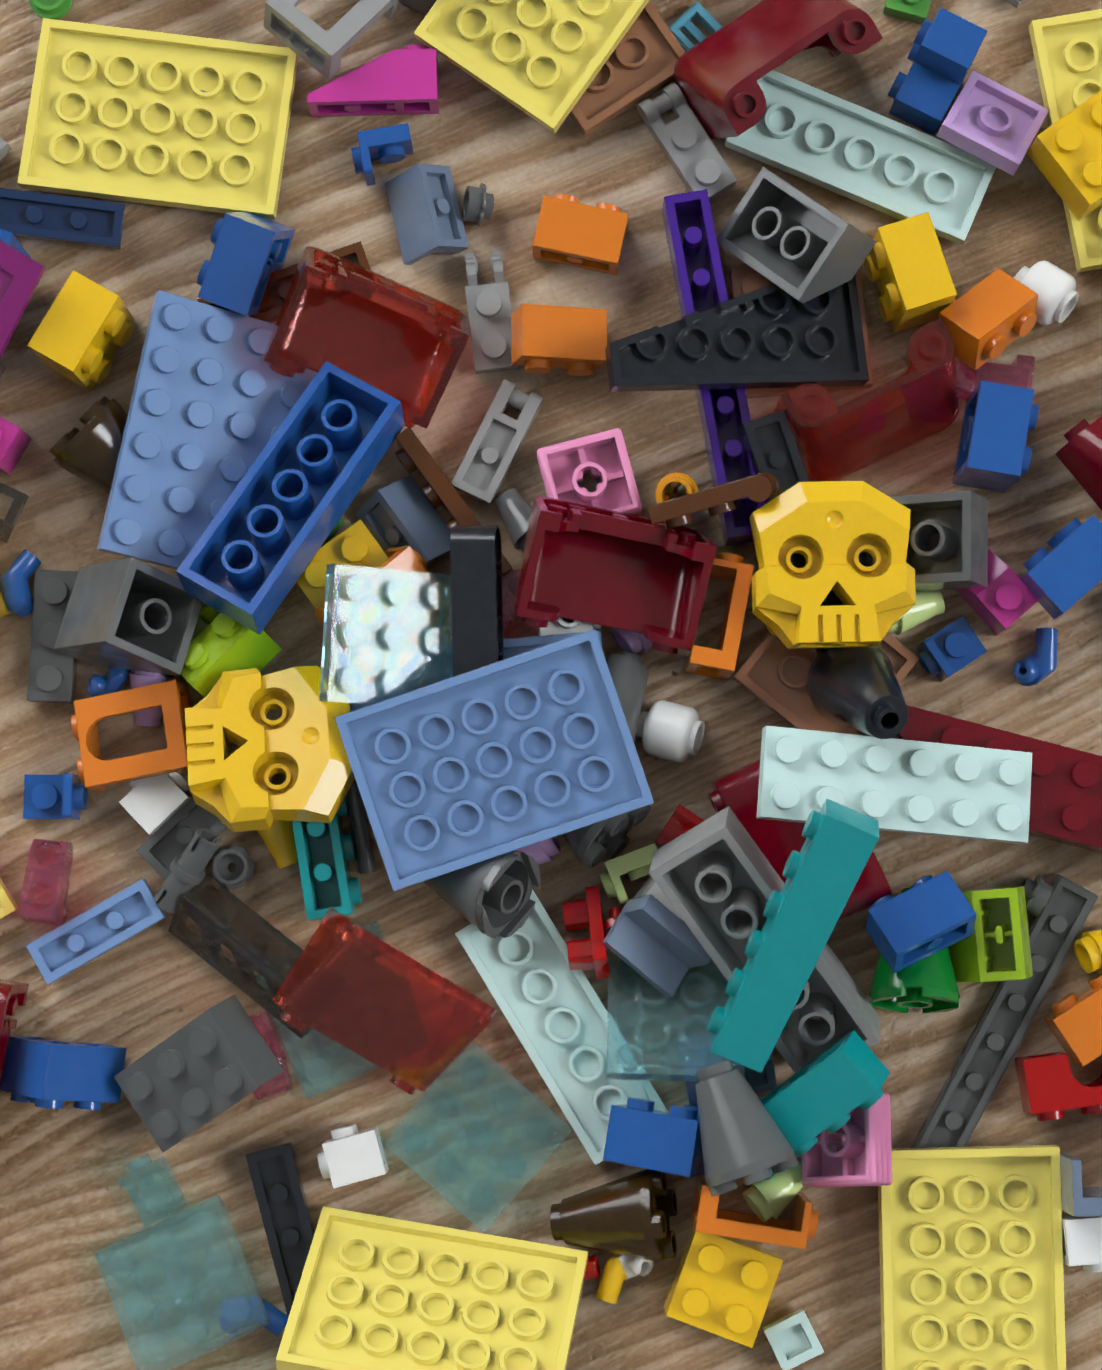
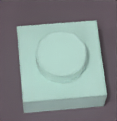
M803 1308L762 1327L782 1370H790L824 1353Z

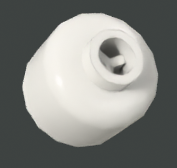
M1039 261L1031 268L1024 266L1014 278L1038 294L1035 313L1037 315L1036 322L1043 326L1050 325L1055 321L1062 323L1070 315L1079 299V293L1075 291L1076 281L1074 277L1049 261Z
M661 700L655 702L649 712L643 711L641 713L636 735L642 738L643 748L648 755L673 762H684L690 755H697L704 737L705 723L699 720V715L693 707Z

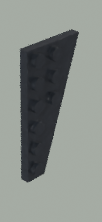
M855 275L852 280L805 303H801L776 284H772L719 303L717 307L701 313L697 311L683 316L681 320L662 327L655 326L613 341L605 349L610 392L863 386L869 381Z

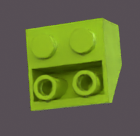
M203 603L181 675L205 698L221 678L224 671L257 668L261 671L282 648L264 630L259 635Z
M1024 886L961 891L977 915L973 934L948 946L957 982H992L1022 980L1032 977L1033 969Z

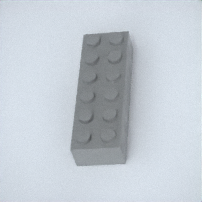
M729 806L654 851L649 869L651 877L726 980L729 981L735 968L743 970L748 956L744 955V951L749 937L754 929L762 931L767 917L763 916V912L768 898L773 890L781 892L784 882ZM827 943L775 1045L794 1073L853 1030L869 1048L880 1043V1016Z

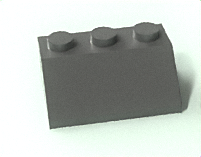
M762 167L717 237L719 245L801 303H805L852 280L876 243L875 240L765 167Z

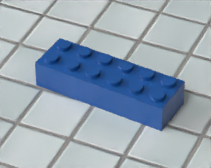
M326 361L176 572L184 591L260 635L396 439L395 436L405 426L401 401Z

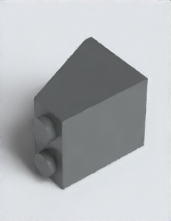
M133 557L80 567L53 649L89 665L180 675L203 602L187 594L180 579Z

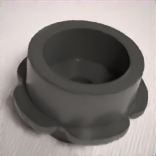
M481 183L479 187L467 186L463 198L462 219L474 222L476 226H480L483 219L490 220L493 212L494 195L486 192L487 187L485 184Z
M233 845L230 849L221 848L212 858L211 875L213 880L219 885H226L228 889L243 887L246 879L253 876L254 862L248 858V851L240 846ZM231 863L236 864V870L233 872L228 869Z
M1038 875L1034 881L1027 877L1021 885L1025 889L1027 913L1038 917L1045 908L1054 886L1043 881V875Z

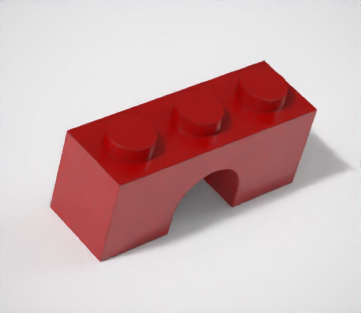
M1062 1052L1015 1058L1023 1112L1031 1115L1036 1114L1037 1121L1064 1118L1063 1110L1081 1108L1083 1115L1102 1113V1074L1098 1079L1089 1084L1079 1083L1071 1073L1068 1054Z

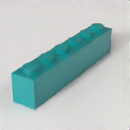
M827 798L820 812L811 811L802 831V836L807 839L800 853L793 850L788 857L782 876L786 877L787 880L781 892L773 890L769 896L763 912V916L767 917L766 923L762 931L754 929L751 933L744 951V955L748 956L743 970L735 968L732 972L725 993L730 996L724 1008L716 1006L707 1026V1032L712 1033L710 1052L762 1073L879 839L878 820Z

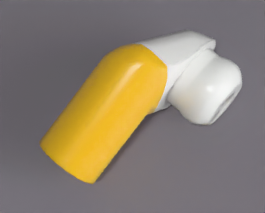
M620 1254L611 1255L605 1263L595 1297L611 1304H617L623 1281L637 1275L643 1277L648 1275L653 1268V1261Z

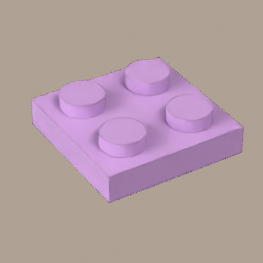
M973 71L942 123L937 137L1014 176L1049 111L1047 108Z

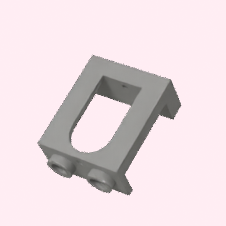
M268 0L265 3L263 27L329 80L340 69L343 52L382 15L386 16L389 20L395 17L398 0H360L327 32L296 7L302 0Z

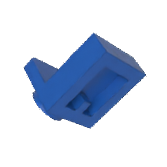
M408 123L357 132L359 147L351 148L356 174L364 173L367 186L376 184L372 161L380 160L382 163H395L403 160L405 155L414 154Z
M963 615L917 645L921 652L917 657L920 658L918 661L930 677L936 675L941 682L987 652Z
M64 773L63 775L25 774L23 819L80 820V810H85L87 806V788H85V784L81 783L78 775L73 773Z

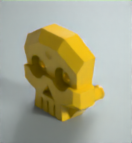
M864 481L799 482L754 511L749 517L759 570L751 577L752 613L766 624L770 634L778 637L787 649L878 647L892 626L916 604L915 569L906 563L911 510ZM867 552L871 554L873 565L870 567L861 565L858 559L859 553ZM795 553L803 555L806 560L805 567H794L790 560L791 555ZM831 589L844 604L840 606H820Z
M318 665L292 667L263 676L257 668L224 671L221 678L204 699L192 708H185L188 786L197 805L219 818L232 832L270 829L274 820L331 823L350 789L355 776L335 717L351 712V708ZM278 709L282 711L279 719H267V714L271 710ZM233 742L240 746V748L229 756L228 743ZM282 773L287 776L285 782L281 785L271 783V778L275 774Z

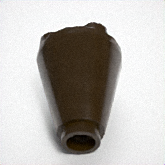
M104 396L81 416L79 420L85 425L81 430L74 427L49 450L55 456L53 461L61 468L110 494L127 414L122 406L114 398L110 401Z
M645 1169L564 1198L561 1203L552 1204L550 1210L551 1232L555 1241L564 1240L567 1245L651 1261L675 1258L677 1242L674 1231L670 1230V1217L677 1215V1197L674 1189H667L665 1172Z

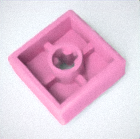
M616 428L537 450V460L547 497L636 516L642 514L643 507L621 429ZM586 473H590L592 479L601 480V483L596 485V491L588 492L586 488H579L578 484L583 482V475Z
M884 1093L867 1110L863 1111L860 1106L849 1113L851 1118L833 1134L824 1130L816 1136L818 1138L817 1143L801 1156L803 1186L826 1188L888 1186L892 1184L889 1093Z

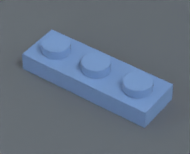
M146 879L136 882L26 945L47 985L53 984L167 918L164 910L158 907L159 903L154 902L153 897L155 894Z

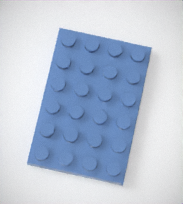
M157 291L153 300L97 550L128 558L133 557L140 561L177 570L318 373L326 339L164 291Z
M595 629L335 717L393 891L654 803Z

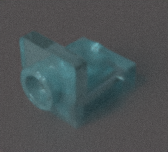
M148 1153L125 1165L124 1168L127 1175L117 1180L120 1188L125 1186L144 1227L187 1205L165 1156L152 1161Z

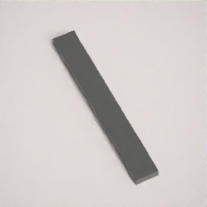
M1060 874L1055 876L1051 883L1054 888L1045 908L1038 917H1033L1028 926L1033 976L1028 979L998 982L910 1148L966 1146L1093 908L1098 895Z

